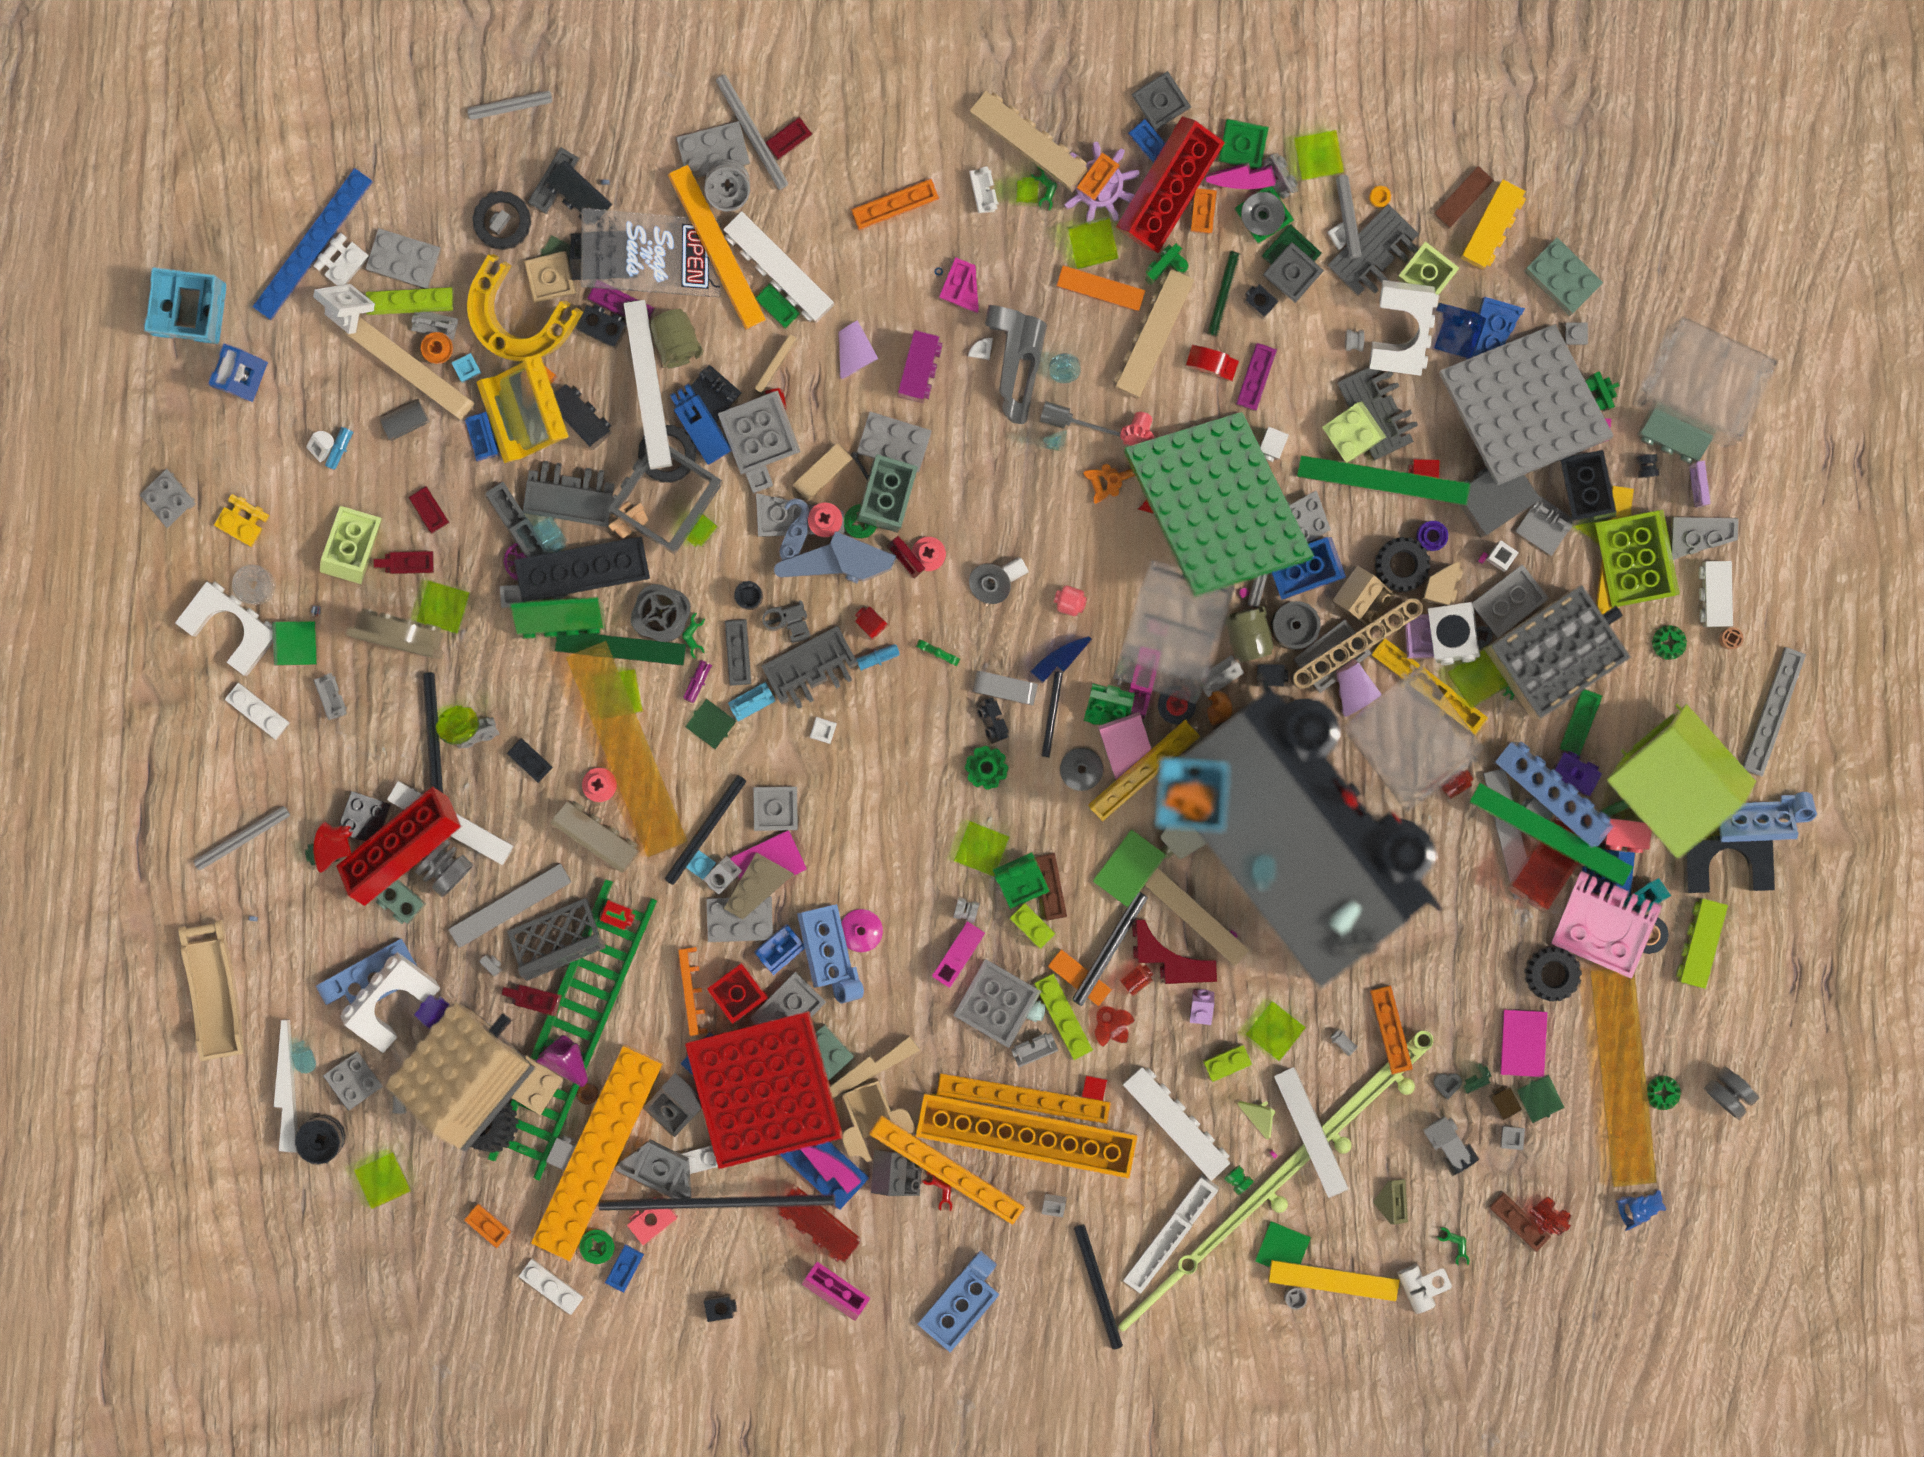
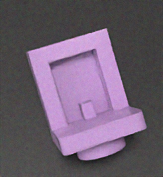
M1194 989L1192 993L1190 1023L1211 1025L1214 1009V992L1206 989Z

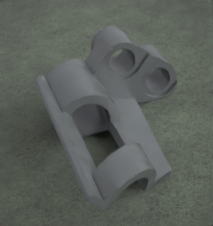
M988 305L985 325L989 326L991 330L1003 331L1007 334L999 392L1004 398L1003 412L1011 422L1024 424L1028 417L1047 324L1039 318L1025 315L1016 310ZM1020 359L1031 361L1022 404L1015 401L1012 397Z

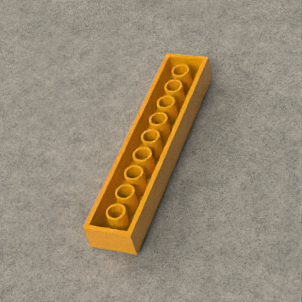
M623 1045L531 1244L565 1260L571 1261L664 1062L630 1046Z
M925 1092L916 1137L1129 1179L1138 1137L1135 1133Z

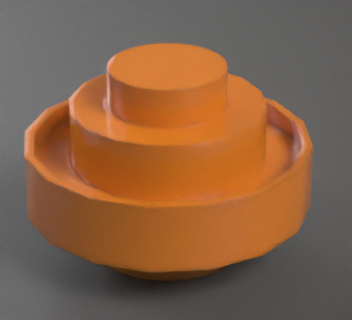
M433 332L423 339L421 352L430 363L442 364L452 356L453 344L445 334Z

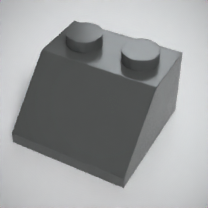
M676 1073L643 1107L646 1112L674 1137L702 1108L698 1093Z

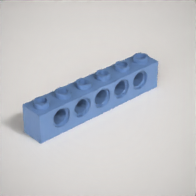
M1521 741L1511 742L1495 763L1591 847L1598 846L1614 827L1610 823L1611 819L1603 812H1597L1593 808L1595 805L1590 800L1581 798L1574 786L1565 784L1558 772L1549 770L1542 758L1537 755L1533 756L1526 744ZM1522 759H1525L1527 762L1525 770L1520 766ZM1538 773L1543 775V782L1541 784L1536 780ZM1554 787L1559 789V796L1557 798L1552 794ZM1570 801L1575 803L1576 808L1574 812H1571L1568 808ZM1586 815H1589L1592 819L1590 826H1587L1584 822Z

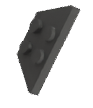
M651 1139L619 1162L614 1170L670 1198H692L689 1158Z

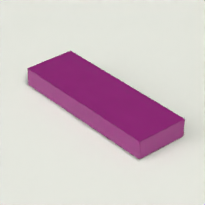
M599 280L595 281L587 298L626 318L624 303L640 301ZM646 304L648 319L650 320L655 308Z
M1256 343L1236 405L1257 411L1277 349Z

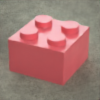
M1611 819L1610 823L1614 827L1600 843L1605 845V849L1621 851L1622 847H1627V852L1643 853V849H1650L1652 830L1643 822Z

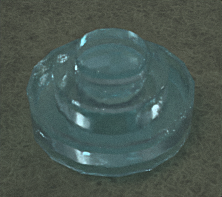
M1059 354L1049 363L1050 376L1056 382L1070 383L1075 381L1080 375V361L1072 354Z

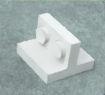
M351 284L314 290L313 297L325 306L324 314L348 334L356 333L360 313L374 311L375 303Z

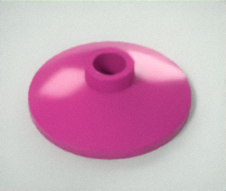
M865 909L854 910L848 913L842 920L846 945L850 950L867 952L874 949L881 941L883 926L878 916L873 912ZM859 927L865 928L864 935L857 933Z

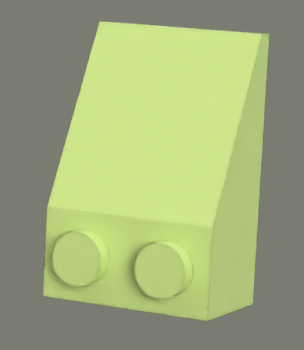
M340 506L321 558L320 572L362 584L382 518Z

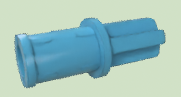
M344 427L340 428L325 463L326 467L332 470L337 468L343 452L347 453L346 448L354 433L353 431Z
M893 644L877 651L874 649V652L859 658L857 657L856 660L860 670L863 671L866 668L877 664L882 665V662L898 657L900 652L897 645Z

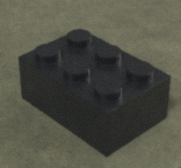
M1604 450L1561 459L1560 464L1573 526L1615 518L1617 512Z

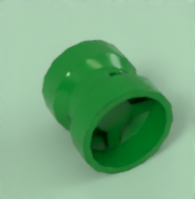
M1240 1165L1224 1177L1228 1184L1234 1186L1233 1190L1237 1195L1243 1193L1254 1182L1250 1176H1245L1244 1169Z

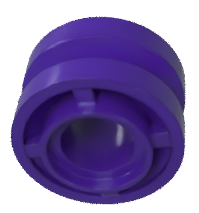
M1428 521L1418 528L1416 540L1422 543L1421 546L1425 547L1427 551H1437L1446 545L1448 531L1441 522ZM1430 530H1434L1437 533V540L1435 542H1430L1427 539V533Z

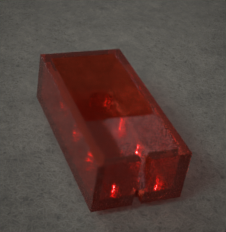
M1557 816L1552 819L1551 822L1580 837ZM1538 841L1506 889L1522 900L1527 897L1528 904L1544 913L1550 908L1579 863Z
M794 1184L785 1196L808 1194ZM823 1206L777 1207L779 1210L778 1214L786 1221L791 1219L796 1223L795 1228L803 1235L808 1233L812 1236L811 1241L820 1249L824 1246L829 1250L828 1255L836 1262L841 1260L845 1263L861 1243V1237Z

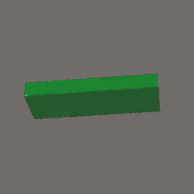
M1586 689L1580 692L1558 749L1566 752L1571 751L1580 756L1603 697L1602 695Z

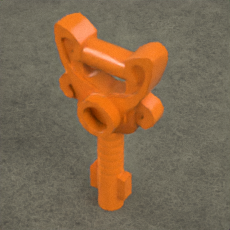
M1104 464L1101 470L1083 472L1084 476L1091 480L1095 491L1094 504L1100 503L1109 494L1112 497H1117L1120 493L1119 489L1122 486V481L1135 476L1132 468L1119 473L1117 469H1111V466L1108 464ZM1100 476L1107 481V489L1105 491L1102 488Z

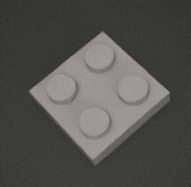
M797 787L753 788L754 831L798 830Z

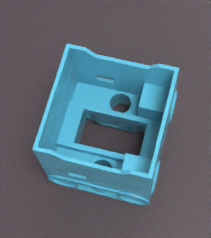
M152 268L149 306L144 331L156 337L182 338L218 344L223 320L226 282L215 275ZM181 289L200 291L195 328L176 326V323L179 321ZM172 301V309L169 312H165L163 310L165 302ZM210 307L209 317H207L206 310Z
M1162 758L1160 800L1157 812L1158 826L1224 830L1228 764L1224 762ZM1192 765L1200 768V775L1196 778H1191L1187 773L1188 768ZM1173 782L1213 784V789L1217 791L1213 808L1204 823L1197 820L1187 822L1184 819V814L1163 805L1165 798L1173 788Z

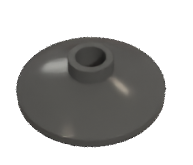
M1259 192L1251 195L1245 201L1241 217L1243 224L1250 232L1265 236L1276 232L1281 227L1285 211L1282 202L1275 195ZM1264 211L1267 216L1261 219L1258 213Z
M985 563L977 566L972 571L969 578V586L974 596L980 601L987 604H998L1008 597L1011 590V581L1004 569L995 564ZM989 578L993 579L995 583L990 582Z
M1076 748L1068 752L1062 759L1060 774L1065 784L1077 791H1086L1092 789L1100 782L1103 775V764L1100 757L1094 751L1087 748ZM1080 765L1086 767V772L1083 774L1078 772Z

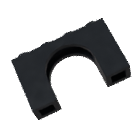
M1710 836V840H1700L1683 854L1685 893H1710V862L1718 852L1729 848L1740 852L1748 863L1749 891L1775 890L1773 840L1721 842L1720 836Z

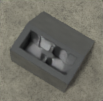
M874 1150L871 1193L885 1196H920L922 1167L895 1150Z

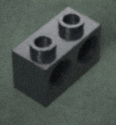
M593 304L592 307L586 305L576 329L616 349L627 328V325L623 323L624 318L616 314L609 316L604 313L605 309ZM591 315L598 316V323L594 326L587 324V319ZM612 324L618 327L617 333L615 335H608L606 333L607 327Z

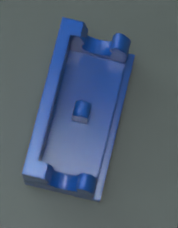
M487 412L467 417L465 422L476 461L499 456L498 446Z
M786 924L756 949L754 953L767 969L775 975L801 953L805 947L803 941Z

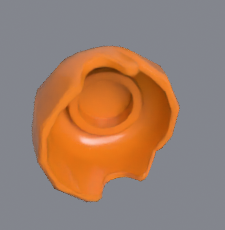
M1213 691L1211 696L1208 697L1209 700L1213 701V704L1207 708L1210 723L1214 726L1227 721L1232 715L1233 707L1227 694L1221 691Z

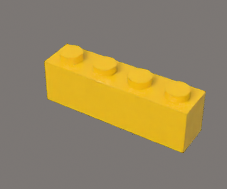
M1502 179L1460 257L1461 259L1482 270L1486 265L1489 267L1492 265L1496 257L1493 254L1495 248L1502 246L1506 238L1503 235L1506 228L1510 229L1516 219L1513 214L1516 209L1520 210L1526 200L1523 197L1526 192L1525 190Z

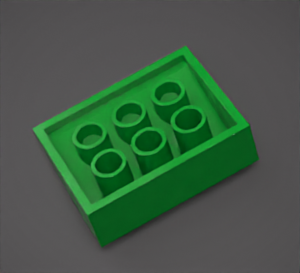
M598 597L511 604L516 632L519 636H523V639H535L536 635L544 634V638L557 637V633L566 632V636H577L579 632L587 631V634L592 635L600 634V630H605L604 604Z

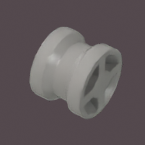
M1346 329L1345 351L1357 349L1363 352L1364 330L1353 332L1351 329Z

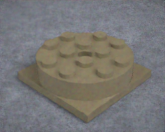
M362 608V611L357 614L354 628L348 627L347 636L440 660L443 657L444 651L439 650L443 633L440 632L441 628L426 624L425 628H422L423 624L413 620L401 619L381 612L380 616H377L378 612Z

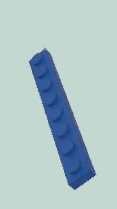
M354 168L256 301L253 308L270 320L274 318L319 254L324 250L371 186L373 181Z

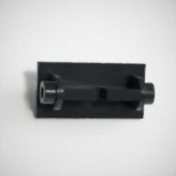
M992 697L977 703V714L984 723L985 734L991 741V744L1008 738L1009 730L1004 718L998 721L995 718L1002 715L997 700L994 701Z

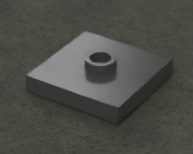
M1168 71L1132 94L1133 99L1155 131L1191 108Z
M1291 242L1263 276L1291 301L1296 303L1324 270Z

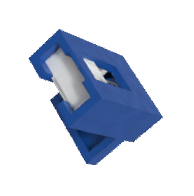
M224 343L219 354V361L215 371L212 372L208 384L213 388L253 402L268 362L244 350Z

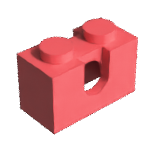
M673 1209L645 1210L642 1213L638 1210L629 1217L631 1222L627 1226L641 1244L645 1245L675 1221L678 1215ZM653 1213L657 1217V1223L653 1225L648 1224L645 1220L646 1215Z

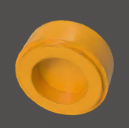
M1376 186L1369 194V201L1376 208L1387 206L1391 200V192L1385 186Z

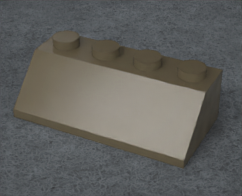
M573 801V803L566 802L550 823L621 873L625 872L639 853V850L636 848L638 844L629 838L624 840L619 837L620 832L609 825L606 828L600 824L602 819L593 813L589 816L583 812L584 807L576 801Z

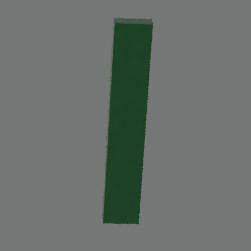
M566 632L557 633L555 652L684 666L686 644L599 634L589 635L581 632L577 636H566Z

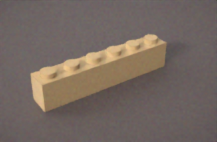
M985 91L971 108L970 113L972 117L1073 193L1088 172L1087 163L1079 156L1075 158L1069 154L1070 150L1063 144H1055L1052 141L1053 137L1043 130L1042 133L1035 128L1037 125L1029 118L1025 120L1019 116L1020 112L1011 105L1009 107L1005 106L1002 103L1003 99L996 93L990 94Z
M1173 269L1170 270L1169 274L1164 273L1160 281L1163 287L1160 293L1155 292L1151 304L1154 305L1151 313L1146 311L1141 322L1145 326L1142 332L1137 331L1132 341L1136 345L1132 352L1128 350L1123 360L1126 366L1123 371L1119 370L1115 377L1116 389L1137 399L1140 398L1193 285L1194 279Z

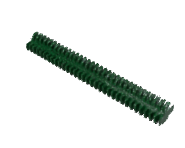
M1234 251L1229 252L1226 269L1224 270L1207 332L1214 337L1219 336L1217 333H1220L1218 331L1221 328L1219 325H1222L1220 324L1221 320H1223L1222 317H1224L1222 315H1225L1223 312L1226 310L1224 307H1227L1225 304H1228L1226 302H1228V294L1231 291L1229 289H1232L1230 286H1233L1231 285L1233 284L1232 281H1234L1232 278H1235L1233 277L1235 276V271H1237L1235 268H1238L1236 263H1239L1237 260H1240L1238 258H1240L1239 255L1241 254Z

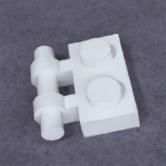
M342 233L336 239L333 238L329 242L331 245L323 254H319L318 260L313 265L319 271L324 265L328 266L330 269L325 273V276L337 286L346 285L370 257L353 242L345 248L342 244L347 237ZM339 250L342 254L333 263L329 259Z

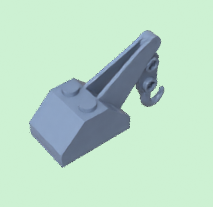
M796 498L786 503L784 507L786 510L791 505L796 504L800 506L801 514L789 526L780 547L782 560L774 567V572L778 577L843 573L846 575V580L858 584V581L865 582L892 570L896 561L895 555L836 531L831 544L799 555L807 536L809 507L806 502Z

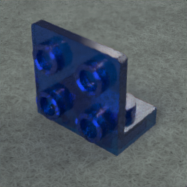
M1438 303L1436 311L1443 315L1442 318L1444 320L1434 348L1438 351L1460 357L1473 358L1486 318L1474 311Z

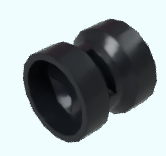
M1657 454L1636 457V463L1639 465L1638 478L1660 476L1659 469L1656 466L1658 461Z

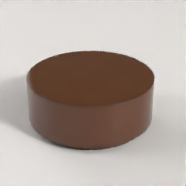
M586 1083L583 1087L580 1086L577 1091V1099L584 1105L593 1104L599 1096L598 1088L592 1083Z

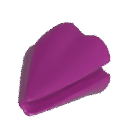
M561 1035L536 1059L538 1064L581 1087L588 1082L579 1046L566 1035Z

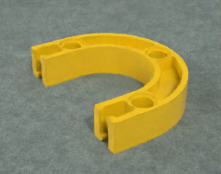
M488 254L470 286L467 299L469 322L478 340L492 353L513 361H522L523 358L541 355L542 358L556 351L568 339L583 311L578 308L573 309L571 317L568 321L562 319V315L571 303L566 300L560 301L547 324L538 334L530 338H519L511 335L498 322L494 301L496 293L512 265L504 261L500 263L499 266L501 268L496 275L492 274L490 270L499 257L495 254ZM485 277L490 280V287L488 289L483 285ZM556 324H559L562 328L560 335H557L554 331ZM499 337L504 340L505 345L502 349L497 345Z

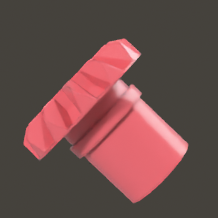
M1136 412L1134 414L1131 425H1126L1121 430L1120 438L1124 444L1132 446L1155 439L1150 431L1153 420L1151 415L1145 412Z
M826 502L815 505L809 512L808 517L810 529L821 537L833 536L835 531L838 532L843 521L840 510L835 505Z
M934 537L921 538L912 548L913 554L926 568L924 571L937 570L945 561V547L941 541Z
M594 768L584 776L582 789L588 799L594 802H605L613 797L617 789V783L614 775L609 770Z

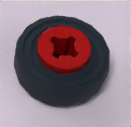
M1172 686L1161 693L1157 708L1160 716L1165 721L1171 724H1181L1184 720L1188 721L1193 717L1196 710V700L1189 689L1182 686Z

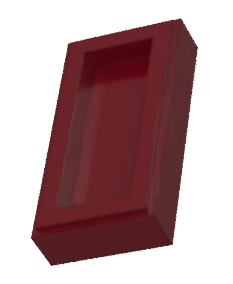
M798 117L766 141L765 144L779 161L813 134L803 120Z
M427 486L408 497L431 534L450 523Z
M899 535L887 545L888 549L896 556L897 560L912 578L915 579L926 569Z

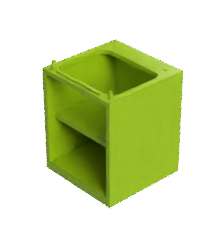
M1676 704L1675 706L1678 711L1674 714L1672 713L1638 741L1630 751L1626 753L1623 749L1620 750L1624 756H1622L1607 780L1677 859L1743 807L1756 783V780L1687 704L1682 708ZM1670 723H1672L1667 729H1665V730H1664L1661 734H1659L1655 739H1653V740H1652L1650 743H1648L1644 748H1642L1638 753H1636L1632 758H1630L1635 752H1637V751H1638L1641 747H1643L1647 742H1649V741H1650L1652 738H1654L1658 733H1660L1664 728H1666Z

